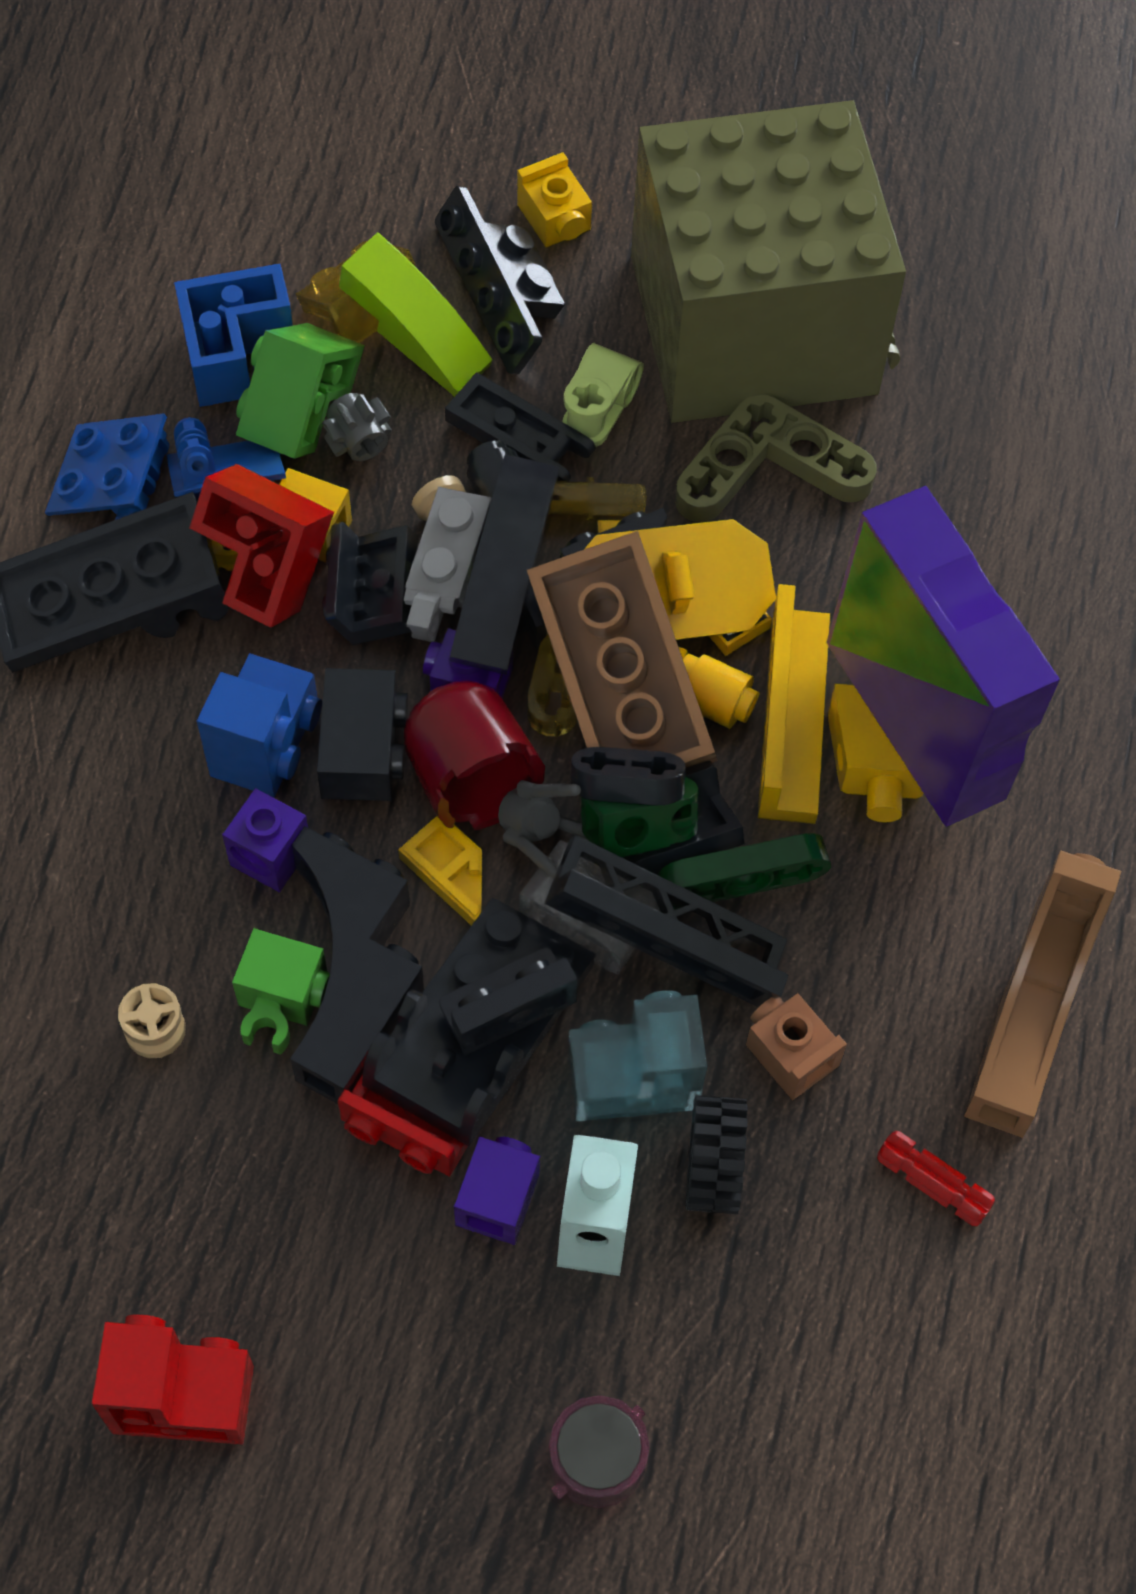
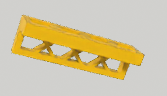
M778 584L771 626L758 818L816 824L819 807L828 645L826 641L829 634L830 613L794 610L796 586Z

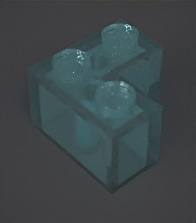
M676 991L654 992L647 995L644 1000H634L631 1024L616 1025L611 1020H594L584 1023L580 1026V1029L569 1030L568 1056L576 1121L693 1111L695 1095H702L707 1070L697 995L681 996Z

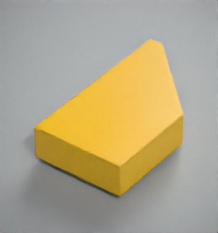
M436 816L398 849L399 859L472 926L482 912V849L458 827L454 825L453 828H447Z

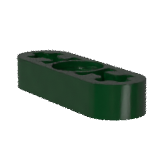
M805 833L681 859L663 867L657 875L711 902H718L810 882L826 874L832 865L823 837L816 833ZM671 902L673 909L681 908V906Z

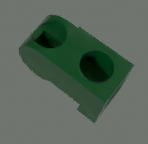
M685 777V794L682 799L669 805L654 806L593 801L581 797L583 834L589 842L620 857L670 847L671 844L691 839L698 830V786L687 777Z

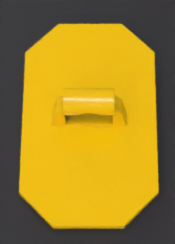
M734 519L596 535L585 547L587 549L635 531L639 532L676 640L750 631L776 600L768 543Z

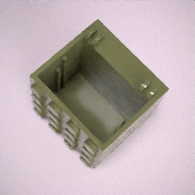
M854 100L639 127L631 259L671 423L731 415L747 397L769 395L790 407L879 395L887 357L890 369H894L900 362L898 347L895 345L893 329L906 269Z

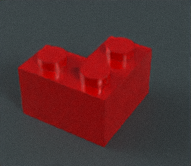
M235 464L205 477L189 528L238 553L222 603L272 628L301 611L334 512L251 470Z
M128 1315L125 1317V1323L105 1322L92 1405L112 1434L244 1444L254 1369L248 1350L239 1349L240 1344L237 1341L220 1337L200 1339L199 1346L182 1345L173 1327H165V1320L149 1315Z

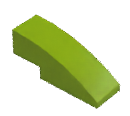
M377 232L342 265L339 288L379 321L378 333L454 397L476 372L482 374L491 366L492 358L452 305L380 233Z

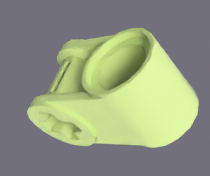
M592 343L586 350L578 370L565 389L563 400L567 411L562 422L589 437L596 447L602 445L623 409L632 401L641 381L644 363Z

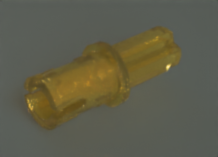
M587 477L586 482L557 481L554 495H558L559 500H552L549 514L585 515L586 521H592L593 516L626 517L635 512H645L647 502L646 489L642 484L594 482L593 477Z

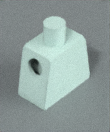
M574 1135L561 1217L557 1267L620 1276L638 1144ZM581 1232H595L605 1236L607 1239L603 1241H590L580 1237L578 1234Z

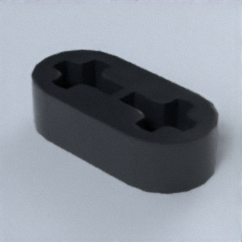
M589 747L574 753L571 758V784L580 786L581 792L577 796L584 799L658 806L673 804L682 799L685 794V762L672 753L610 747Z

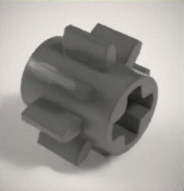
M358 393L345 394L336 399L327 410L328 419L322 422L327 431L324 438L335 456L338 457L347 451L350 458L356 461L369 460L378 455L387 445V434L392 432L387 423L391 416L380 399L376 397L368 402L363 394Z

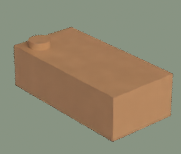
M635 531L528 569L527 573L587 748L610 747L672 753L685 762L686 768L705 761H718L639 532Z

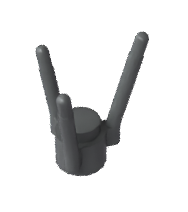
M521 780L518 782L517 788L506 794L499 807V822L506 831L503 835V841L519 848L546 875L554 880L558 867L531 841H541L542 839L549 838L557 829L586 838L582 832V823L560 816L555 803L549 798L577 796L580 794L581 788L577 784H534Z

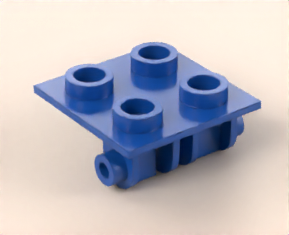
M165 414L77 424L45 514L52 516L111 509L116 514L115 520L146 509L150 499L147 495H151L155 491V481L159 479L164 455L167 454L170 447L167 441V433L163 430L167 416Z
M192 417L180 420L174 428L177 453L166 454L175 497L193 492L198 500L206 476L235 464L273 482L274 480L286 478L279 452L251 441L210 447L205 425L200 420Z

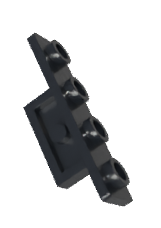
M455 186L437 214L435 225L509 374H520L542 343V336L532 317L555 319L565 303L526 227L484 223L467 187Z

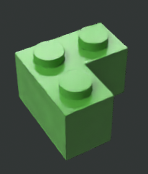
M309 323L266 330L264 335L257 340L252 351L251 365L255 368L250 386L244 390L237 405L236 414L240 421L236 436L293 459L314 453L330 401L351 393L365 345Z

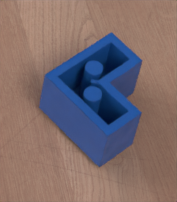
M281 263L174 282L199 407L239 400L244 390L250 386L246 354L252 353L257 340L264 335L266 330L293 326L291 306Z
M249 653L238 677L220 672L197 719L210 777L253 791L256 788L275 798L282 780H290L297 769L301 755V748L298 745L305 730L312 732L321 715L323 701L317 697L314 674Z

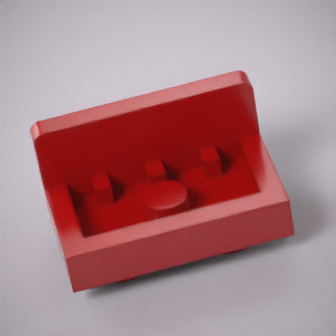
M363 1074L352 1092L348 1090L342 1092L338 1099L341 1120L345 1122L344 1128L351 1135L370 1145H376L380 1140L400 1151L399 1157L406 1164L422 1173L431 1174L435 1169L449 1177L452 1175L466 1151L467 1145L362 1085Z

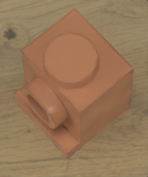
M798 993L786 1002H783L781 998L771 997L751 1015L750 1019L754 1025L750 1027L746 1046L792 1101L840 1066L847 1043L840 1035L834 1036ZM792 1027L801 1039L791 1040L785 1036L784 1032Z

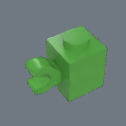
M253 928L232 981L238 1006L251 1009L241 1024V1036L244 1044L251 1046L254 1035L260 1028L272 1027L276 1030L272 1040L273 1052L281 1055L286 1050L290 1041L287 1020L308 1025L314 1007L320 1008L330 977V972H327L323 948Z

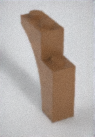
M1060 850L1037 899L1016 966L1005 987L964 1117L1021 1138L1026 1134L1035 1118L1068 1013L1093 945L1116 892L1122 871L1106 866L1103 861L1092 855L1082 853L1070 854Z

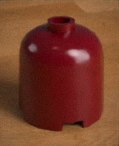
M456 681L437 687L413 707L406 720L404 745L407 755L435 813L447 828H453L455 822L469 821L474 830H480L500 823L498 817L500 804L509 791L517 788L519 781L525 780L535 784H542L544 782L545 765L503 699L491 687L474 681Z

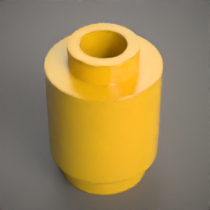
M688 653L684 657L683 662L702 716L729 729L732 728L737 720L746 723L759 697V692L752 689L754 677L706 654L698 658Z

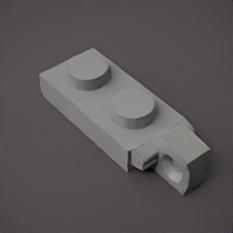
M438 487L405 585L404 601L405 604L411 605L406 624L411 629L412 638L434 642L443 614L454 615L457 607L462 608L492 500L491 497Z

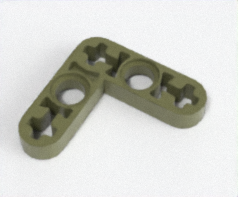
M769 395L751 396L739 404L682 472L677 481L675 505L678 512L684 518L693 522L713 520L723 511L765 458L838 500L858 502L870 495L876 478L877 464L873 456L866 450ZM763 417L770 420L769 423L762 422L753 432L752 439L748 436L751 420L758 422ZM798 440H809L819 447L820 452L814 456L804 457L795 453L791 445ZM733 449L739 451L744 456L745 461L737 466H726L717 460L716 454L722 450ZM829 455L834 456V461L830 459L828 466L825 468ZM852 470L860 473V476L854 475L849 480L842 477V473L849 474ZM710 476L713 479L710 495H702L698 499L692 498L691 492L700 493L708 484Z

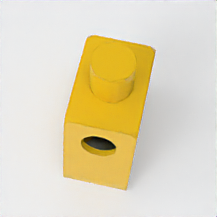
M835 684L828 710V722L840 790L846 794L867 795V817L877 822L899 820L902 817V798L917 799L923 796V791L855 686Z

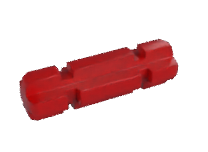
M894 1131L887 1137L877 1155V1159L881 1164L896 1174L899 1170L907 1174L905 1177L906 1181L945 1208L950 1204L957 1208L955 1215L971 1226H978L983 1222L995 1201L994 1196L976 1183L970 1187L964 1182L967 1178L965 1175L924 1148L922 1152L914 1148L916 1142L902 1132Z

